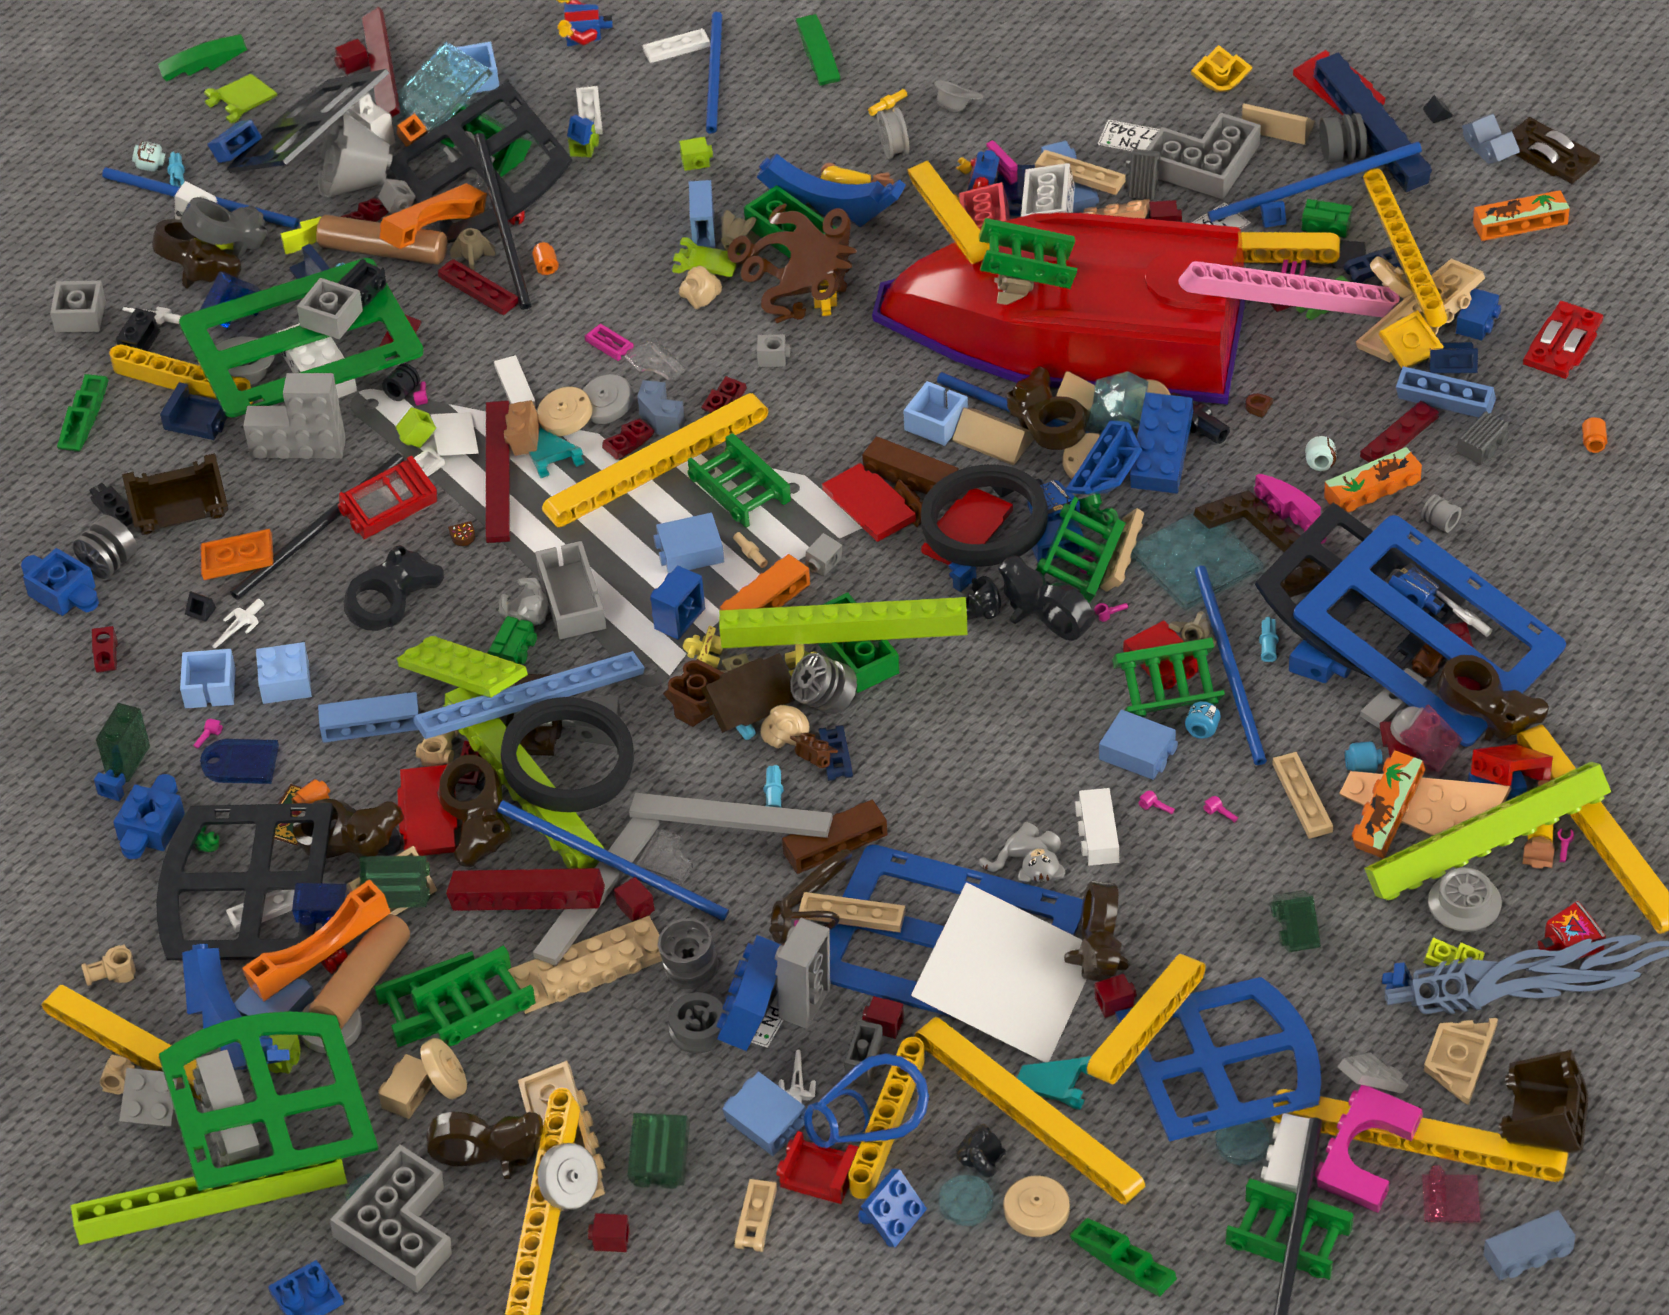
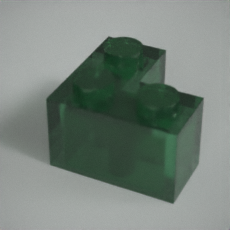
M1304 890L1273 895L1274 902H1270L1272 917H1276V920L1282 924V931H1279L1281 946H1285V949L1289 952L1321 947L1313 895Z

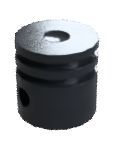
M401 363L383 380L382 388L385 394L392 400L402 401L419 385L420 376L414 367Z

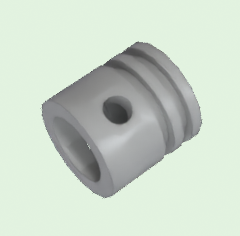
M1434 494L1425 503L1421 518L1448 533L1458 523L1462 509Z

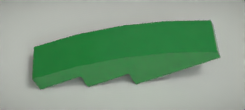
M813 14L796 18L795 21L806 56L809 57L819 86L839 82L840 75L817 15Z
M241 34L219 38L177 53L158 63L162 77L167 82L183 72L191 76L206 66L212 71L245 52L247 47Z
M84 375L81 389L76 390L73 404L68 406L57 444L58 449L81 451L101 407L109 382L107 376Z
M1086 1218L1070 1235L1071 1240L1129 1281L1159 1297L1177 1280L1175 1271L1154 1262L1151 1253L1131 1245L1128 1236L1094 1220Z

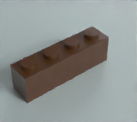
M877 436L862 454L865 471L869 470L872 474L876 473L892 483H897L898 479H900L904 484L910 485L913 491H919L926 495L937 482L959 470L958 467Z
M873 799L833 815L827 838L789 834L782 838L783 854L795 872L800 874L816 867L843 849L852 851L887 836V819Z

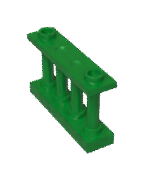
M985 218L979 233V242L989 243L990 250H986L980 271L1071 289L1077 268L1066 266V260L1070 257L1075 243V236ZM999 246L1012 248V255L999 252ZM1021 250L1034 253V259L1022 257ZM1044 255L1056 257L1057 264L1044 262Z
M731 433L725 437L726 448L723 453L702 465H699L692 457L689 458V470L687 473L689 478L693 482H697L721 504L736 522L739 521L747 528L750 526V511L772 498L777 499L783 505L791 501L790 484L735 434ZM729 459L738 463L737 466L716 478H713L708 473ZM743 472L749 473L752 476L751 479L731 491L722 486ZM758 485L763 486L767 490L745 504L736 499Z
M1074 497L1070 504L1065 503L1061 509L1059 516L1063 518L1045 559L1041 557L1035 570L1043 574V576L1047 573L1079 589L1078 592L1090 603L1097 592L1126 522L1117 518L1112 526H1105L1075 511L1074 508L1078 498ZM1072 519L1101 534L1102 538L1105 539L1104 543L1097 544L1067 529L1069 520ZM1064 537L1095 553L1094 556L1097 557L1096 562L1092 561L1091 563L1059 547L1061 538ZM1054 555L1087 571L1086 574L1090 575L1089 579L1082 581L1051 565Z
M1213 638L1116 654L1112 659L1114 669L1121 668L1122 671H1125L1132 706H1128L1124 711L1145 717L1147 716L1146 713L1190 706L1200 701L1213 705L1218 704V700H1221L1225 693L1224 690L1214 692L1206 658L1208 653L1214 648ZM1193 656L1194 659H1197L1204 694L1190 696L1182 662L1184 657ZM1169 660L1170 663H1173L1180 698L1166 700L1158 666L1160 661ZM1145 664L1146 667H1149L1156 702L1141 703L1134 670L1136 665Z
M504 945L411 991L413 1004L417 1012L421 1013L425 1010L431 1012L442 1028L438 1030L439 1039L449 1047L457 1045L462 1040L520 1011L527 1010L536 1004L532 985L521 989L509 973L508 969L511 968L510 957ZM496 975H499L511 995L500 1000L496 999L485 983L486 980ZM472 987L477 988L488 1006L476 1012L473 1011L462 992ZM450 998L454 1000L465 1016L452 1024L438 1005Z
M472 951L374 986L378 1004L381 1005L388 1002L397 1022L391 1025L397 1047L438 1033V1030L442 1029L429 1010H425L420 1015L407 1019L398 998L409 995L412 990L475 960ZM476 987L468 989L471 996L465 999L474 1012L488 1006ZM452 998L446 1000V1005L440 1007L451 1024L465 1017Z
M1250 1178L1246 1185L1245 1201L1249 1202L1250 1205L1239 1228L1227 1226L1226 1244L1237 1251L1245 1250L1283 1264L1286 1245L1275 1240L1285 1218L1292 1216L1296 1193ZM1309 1198L1296 1268L1308 1272L1315 1278L1323 1277L1330 1280L1333 1261L1329 1260L1328 1257L1338 1235L1342 1234L1349 1237L1353 1229L1354 1213ZM1263 1207L1276 1212L1265 1237L1249 1232L1260 1208ZM1314 1225L1328 1229L1317 1255L1302 1251L1310 1229Z

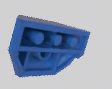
M1109 421L1067 486V493L1086 495L1106 494L1121 485L1142 452L1129 422Z

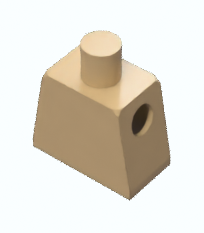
M1066 371L1056 396L1070 397L1081 403L1088 410L1085 418L1086 423L1090 414L1104 418L1108 408L1107 404L1096 401L1099 392L1097 386ZM1057 418L1068 422L1072 421L1069 418Z

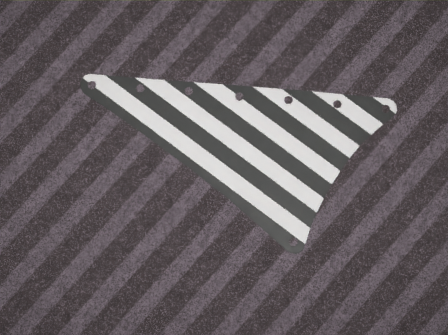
M366 389L358 392L351 400V411L405 457L412 455L415 458L429 447L437 453L434 432L421 448L413 445L408 446L400 440V435L395 426L411 407L429 413L430 417L431 414L471 412L479 454L443 455L441 457L444 459L445 465L429 477L486 527V411L428 400L426 404L416 406L414 397L406 396L402 401H395L389 398L384 391L377 389ZM368 399H376L379 404L374 409H367L364 407V402ZM582 430L569 435L558 436L581 448L583 452L581 456L585 464L576 467L571 457L550 463L546 467L550 476L544 478L539 477L529 454L514 456L510 446V542L502 543L539 577L535 556L536 551L556 547L559 566H563L561 546L582 541L604 608L607 628L590 633L612 657L633 651L643 666L648 663L655 664L657 666L655 674H642L632 677L635 682L646 687L658 686L665 682L688 653L683 648L684 641L687 638H693V635H698L701 639L707 633L709 626L713 627L719 622L720 606L726 600L736 595L744 586L754 581L761 573L771 568L776 561L781 560L788 554L797 560L802 559L806 556V550L823 533L837 540L862 529L858 523L823 491L822 483L828 480L777 469L773 470L786 482L798 484L800 490L797 493L791 494V501L785 505L772 498L750 511V526L745 528L739 521L736 522L731 514L697 482H693L689 478L687 473L689 470L688 461L563 527H557L543 513V503L553 495L620 461L619 459L616 460L602 448L603 440L612 436ZM643 443L640 447L631 452L630 455L636 453L637 451L651 444ZM700 454L693 459L699 465H702L714 458V456ZM727 460L717 466L715 473L711 476L716 478L737 466L738 463L734 460ZM743 472L722 486L731 491L751 479L752 476L749 473ZM758 485L736 499L745 504L767 490L763 486ZM712 513L723 545L724 563L690 570L702 576L706 609L680 639L677 640L654 629L650 596L653 590L664 582L668 571L666 565L661 566L659 559L661 549H656L653 535H657V524ZM740 532L749 542H753L759 548V553L768 561L766 567L761 568L753 559H749L742 552V548L733 539L736 533Z

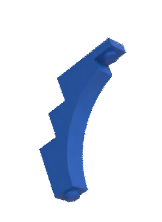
M778 154L774 155L771 159L765 158L759 166L761 170L757 175V178L769 189L776 185L804 205L807 203L812 205L824 217L835 208L843 209L859 227H862L898 200L906 186L900 179L894 184H887L885 187L879 181L867 184L835 183L817 178L796 168Z
M208 944L192 945V950L182 952L187 1015L202 1014L204 1029L220 1022L242 1017L228 992L221 968L219 948H208ZM267 1036L259 1038L267 1065L290 1060L289 1049L278 1050V1045H273L272 1038ZM238 1042L220 1047L221 1051H228L234 1070L248 1069Z

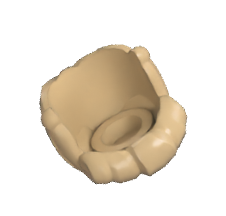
M703 266L693 267L688 271L686 279L682 282L679 288V295L682 298H687L694 309H698L708 305L714 300L716 295L721 293V282Z
M779 705L771 709L770 715L764 719L761 725L760 732L765 743L775 748H781L786 743L795 746L796 742L790 739V736H800L801 733H809L810 726L807 717L799 709L792 706Z

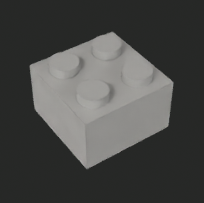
M320 278L297 306L300 327L341 339L363 311L360 290Z
M101 281L56 282L50 311L55 332H100L106 302Z
M126 1068L119 1121L128 1124L180 1128L163 1071ZM182 1077L173 1079L176 1091L185 1088Z

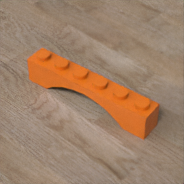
M467 183L382 218L379 238L402 249L413 244L416 233L427 224L446 219H467L483 213L487 193Z
M370 879L348 894L334 916L312 936L287 949L263 953L245 965L242 969L249 986L263 1001H266L391 912L384 893Z

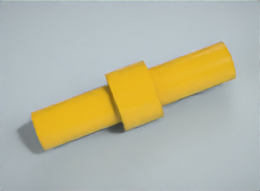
M902 89L893 95L881 98L879 103L868 108L869 114L873 116L878 111L894 107L896 102L907 97L906 90Z

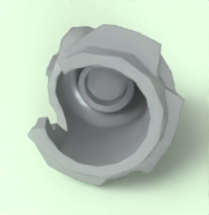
M536 578L518 579V584L520 586L525 585L523 591L511 602L507 601L508 595L502 594L499 599V615L503 619L510 616L518 618L519 621L521 619L531 621L533 626L541 625L546 620L545 617L548 613V598Z

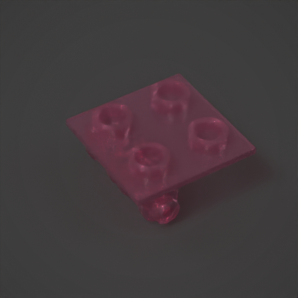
M1429 704L1426 705L1409 730L1405 729L1399 735L1403 743L1409 748L1413 747L1411 752L1413 754L1418 752L1417 758H1421L1429 770L1432 769L1437 773L1440 772L1463 740Z
M1439 1165L1432 1166L1429 1174H1422L1425 1222H1480L1477 1175H1445V1171Z

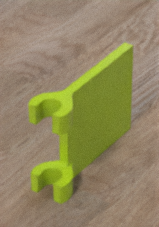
M252 74L244 76L220 89L208 88L204 91V94L209 97L208 100H205V104L209 107L215 106L220 100L228 104L225 110L230 115L226 116V120L230 123L239 120L243 113L277 96L274 90Z
M682 237L680 245H685L688 249L681 248L679 253H675L673 261H678L681 265L674 264L672 272L682 273L686 270H691L693 267L703 266L711 274L733 276L737 263L730 261L727 254L728 251L698 246L690 238Z

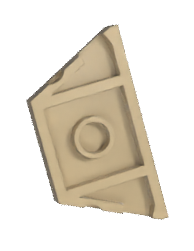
M1489 1018V1022L1474 1024L1473 1020L1460 1023H1439L1424 1064V1071L1465 1104L1469 1105L1497 1027L1498 1019Z

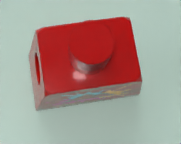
M1577 901L1546 922L1545 938L1538 941V948L1547 951H1560L1585 939H1591V943L1606 939V935L1581 903ZM1602 945L1586 953L1580 958L1590 956L1604 950L1605 945Z

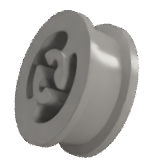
M899 107L893 108V112L888 113L878 111V132L886 157L890 159L893 158V154L898 153L908 155V133Z

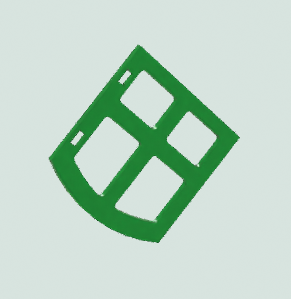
M290 1011L243 1016L199 1030L176 1042L159 1054L160 1063L198 1191L378 1151V1144L337 1016ZM269 1035L320 1037L335 1083L291 1094L278 1095L275 1091L259 1038ZM233 1042H238L244 1055L257 1100L209 1112H198L184 1066L210 1051ZM182 1077L185 1088L176 1091L173 1079ZM334 1105H341L344 1108L352 1138L302 1150H295L293 1148L284 1117ZM257 1122L264 1123L274 1153L272 1156L221 1168L213 1166L205 1139L206 1134ZM203 1149L206 1160L197 1162L194 1150Z

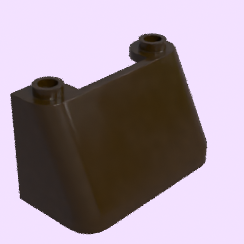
M215 453L205 455L204 462L199 465L195 461L193 466L150 476L142 473V478L135 477L134 472L122 474L136 532H141V535L152 534L156 529L209 517L211 519L222 518L229 510Z
M1572 1049L1510 1063L1509 1074L1505 1076L1508 1090L1513 1091L1515 1098L1512 1118L1509 1115L1502 1117V1122L1498 1124L1501 1138H1506L1507 1142L1511 1144L1565 1153L1582 1151L1588 1108V1090Z

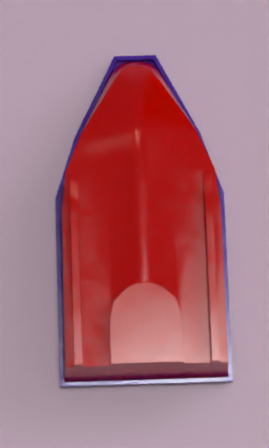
M1034 213L1003 222L1075 236L1073 249L1069 259L1066 260V266L1077 268L1071 289L1034 282L1032 291H1029L1026 296L1007 305L997 304L998 292H1003V290L998 289V283H994V278H998L999 274L980 271L982 261L972 265L955 242L919 259L896 279L880 282L872 313L873 321L956 362L1017 383L1029 377L1034 368L1043 367L1049 372L1050 387L1060 388L1065 373L1068 371L1097 386L1099 392L1122 394L1132 383L1151 379L1162 383L1170 394L1173 392L1179 393L1183 397L1193 398V401L1228 404L1246 300L1190 293L1182 289L1178 280L1187 267L1195 261L1244 268L1242 235L1239 227L1088 213ZM999 246V252L1012 255V248ZM1021 250L1022 257L1034 259V253ZM1044 255V262L1057 264L1056 257Z

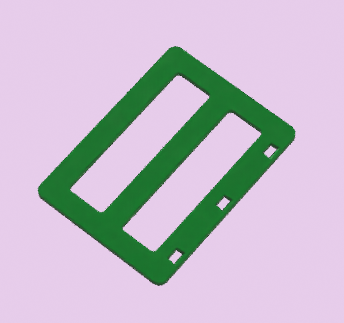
M363 258L366 262L377 266L373 259ZM361 259L183 315L179 319L180 328L226 416L235 418L246 414L247 406H272L284 402L283 389L286 379L284 377L240 391L235 385L228 371L229 369L331 336L300 327L299 325L228 349L217 350L207 329L302 299L320 278L338 283ZM386 283L385 288L363 308L361 314L347 331L381 321L393 342L300 373H333L335 385L417 359L424 353L423 345ZM395 355L398 356L397 358H394V359H391V360H388V361L385 360V358H388V357H391V356H395ZM259 399H262V400H263L262 402H259V403H255V404L250 405V402H253V401H256V400H259Z

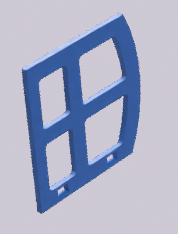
M1262 977L1191 993L1170 1018L1176 1017L1180 1020L1194 1052L1193 1054L1155 1062L1146 1046L1134 1060L1169 1142L1318 1106L1320 1103L1321 1068L1312 1035L1294 1006ZM1253 999L1272 1016L1283 1030L1281 1033L1228 1046L1215 1047L1199 1012ZM1132 1008L1115 1012L1118 1023L1125 1018ZM1285 1050L1294 1052L1298 1076L1297 1089L1295 1091L1246 1103L1238 1101L1224 1070V1065ZM1194 1072H1202L1218 1109L1179 1118L1175 1113L1162 1081ZM1288 1101L1289 1103L1287 1105L1274 1107V1103ZM1207 1120L1209 1123L1196 1127L1193 1126V1123Z

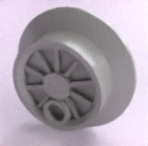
M248 336L234 337L216 345L217 350H224L259 338ZM275 355L231 368L228 371L231 376H238L249 380L250 385L257 383L265 377L267 368L272 364Z
M1458 868L1448 872L1432 886L1428 896V905L1434 918L1442 925L1457 931L1471 932L1486 928L1497 919L1501 911L1502 900L1498 889L1485 874L1472 868Z

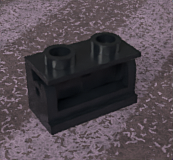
M361 259L338 284L360 290L363 309L385 288V270L383 267L379 269L377 266Z
M135 308L116 337L117 345H126L148 351L161 332L157 327L156 312Z

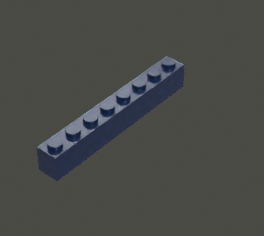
M1339 53L1316 61L1314 78L1344 115L1349 114L1351 117L1353 113L1361 114L1366 128L1367 144L1376 155L1412 144L1408 140L1407 135L1396 125L1395 120L1384 110L1383 105L1375 99L1371 90L1363 84L1359 75L1355 74L1351 69L1348 61L1344 60ZM1420 153L1384 164L1405 192L1429 183L1432 168Z

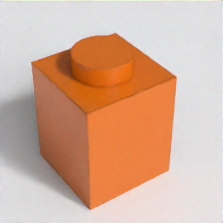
M414 113L397 125L396 135L408 147L426 135L428 129Z

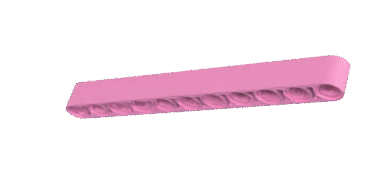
M1197 261L1192 262L1178 280L1182 289L1190 293L1374 317L1386 316L1400 300L1399 295L1389 287Z

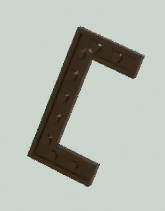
M1249 490L1196 507L1193 514L1208 529L1244 517L1283 552L1300 537L1297 532ZM1306 558L1300 563L1299 566L1301 568L1294 570L1280 585L1291 598L1313 590L1330 573L1311 559Z

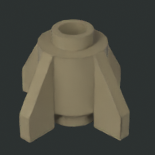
M725 210L721 217V243L724 248L728 250L731 242L738 236H746L753 244H756L759 236L751 230L756 219L754 217L747 220L735 218L729 210ZM746 245L740 246L738 251L745 249Z
M474 228L463 230L450 248L451 258L465 257L469 261V266L472 270H475V261L479 260L483 253L484 256L495 255V246L479 230Z
M999 274L998 278H994V283H998V289L1003 290V292H998L997 304L1007 305L1026 296L1029 291H1032L1034 281Z
M1199 611L1196 618L1190 622L1172 621L1169 624L1168 628L1181 632L1184 642L1213 638L1214 647L1217 643L1212 634L1211 625L1206 620V615L1202 611Z

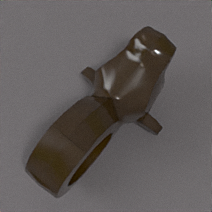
M166 219L157 223L153 236V250L159 256L183 266V287L188 289L193 285L194 281L200 280L211 283L222 278H238L241 272V263L237 256L227 254L216 245L193 236L184 228L181 219Z
M1037 367L1033 369L1029 377L1018 381L1013 390L1006 394L1007 407L1010 414L1018 418L1020 426L1029 429L1033 438L1041 447L1050 450L1070 448L1077 444L1085 435L1087 428L1085 418L1088 410L1076 399L1063 396L1053 397L1050 390L1051 380L1048 370L1043 367ZM1053 419H1072L1071 422L1064 426H1046Z
M1459 655L1451 658L1446 662L1440 675L1437 687L1443 701L1460 712L1485 720L1488 726L1485 739L1491 741L1494 734L1498 738L1505 740L1511 735H1517V733L1526 730L1533 724L1543 723L1547 718L1549 706L1546 701L1541 698H1530L1517 690L1503 691L1497 671L1490 663L1480 657ZM1468 677L1473 679L1484 690L1476 691L1464 688L1455 678Z
M463 755L456 758L446 766L441 775L437 794L444 810L462 820L460 842L455 849L454 856L460 866L471 868L482 857L496 852L503 843L510 841L512 831L503 814L497 812L502 802V784L495 768L484 758L477 755ZM472 771L484 773L485 787L479 796L470 801L456 800L455 786L462 776Z
M322 799L314 802L332 803L334 806L332 820H337L330 830L326 859L345 853H354L365 866H372L373 859L376 858L378 852L388 845L393 829L404 820L401 807L393 801H386L378 807L360 809L356 812L348 803L336 799ZM302 811L298 817H304L305 811ZM294 823L293 835L303 851L310 856L314 823Z
M1090 881L1088 883L1081 911L1083 941L1080 949L1069 951L1064 955L1066 963L1082 966L1081 974L1084 979L1102 981L1115 976L1117 970L1128 969V960L1121 956L1122 943L1113 936L1119 895L1118 887L1114 883Z
M464 1112L443 1113L431 1121L426 1136L427 1153L437 1162L453 1167L471 1166L497 1159L501 1162L504 1179H511L513 1165H528L530 1157L533 1155L536 1141L542 1135L543 1121L539 1114L527 1112L522 1116H504L495 1125H488L483 1119L473 1114Z

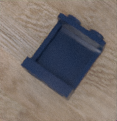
M1441 342L1444 348L1430 349V357L1426 359V366L1430 373H1478V349L1474 348L1472 342Z
M180 382L160 413L164 430L215 440L218 433L223 431L224 423L228 418L217 399L190 394L188 384Z

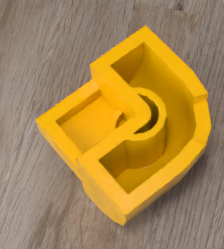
M1218 45L1191 70V75L1215 92H1228L1235 88L1250 73L1253 67L1238 55L1233 57Z

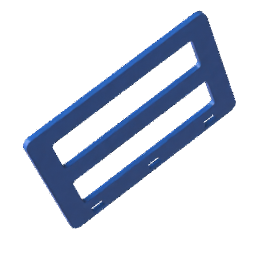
M1396 515L1387 517L1295 607L1293 613L1294 618L1407 705L1410 707H1423L1424 711L1430 716L1432 724L1465 747L1473 745L1486 732L1488 727L1486 721L1471 715H1461L1455 709L1448 706L1438 696L1327 613L1330 607L1349 589H1355L1448 660L1459 655H1474L1486 660L1497 671L1503 691L1517 690L1523 694L1563 653L1566 647V642L1560 635ZM1409 535H1413L1415 538L1421 541V543L1419 545H1416L1414 542L1408 539ZM1391 548H1397L1529 646L1531 650L1511 671H1503L1371 572L1370 568ZM1470 578L1481 586L1478 590L1468 583ZM1532 624L1542 632L1537 635L1528 627Z
M875 844L869 845L864 849L842 896L869 901L881 875H888L959 895L965 884L969 883L1027 913L1052 919L1053 926L1075 936L1081 922L1083 904L1082 899ZM892 857L906 860L904 865L892 862ZM967 877L979 879L981 882L980 884H975L966 880ZM1042 897L1055 899L1057 901L1055 904L1043 902ZM904 916L901 932L838 924L830 930V984L953 1017L911 996L917 982L841 961L854 931L857 929L934 949L945 926Z

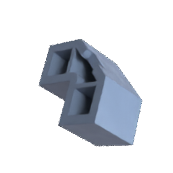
M1494 113L1462 125L1465 140L1488 164L1501 161L1520 152L1513 132L1502 134Z
M643 380L637 397L639 414L644 421L647 420L652 429H654V432L659 435H670L683 428L685 421L683 401L667 400L665 382Z

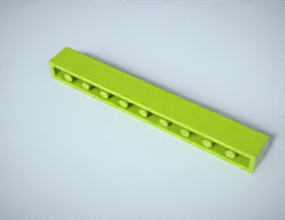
M966 597L719 610L721 648L968 635Z
M459 687L445 694V705L443 707L481 695ZM499 717L458 729L461 735L467 737L472 749L478 751L482 758L495 768L501 778V784L507 787L511 798L514 801H518L524 811L604 849L576 812H557L540 808L524 800L511 788L504 776L501 763V746L507 727ZM519 744L516 756L522 769L537 782L555 788L530 755ZM545 835L549 840L551 848L555 852H559L563 857L566 867L569 869L595 868L600 862Z
M1589 762L1364 869L1375 896L1392 900L1400 896V892L1407 888L1411 890L1423 885L1422 881L1430 877L1436 879L1445 875V870L1451 867L1459 868L1469 863L1468 859L1475 856H1486L1492 852V848L1498 845L1500 847L1507 846L1513 843V838L1519 835H1530L1537 831L1536 827L1543 824H1554L1560 820V816L1566 813L1568 815L1575 814L1581 811V806L1587 803L1595 804L1604 800V795L1611 793L1601 765Z
M338 1159L200 1191L197 1189L195 1178L190 1177L72 1204L71 1212L74 1229L79 1244L82 1245L347 1184L343 1160Z

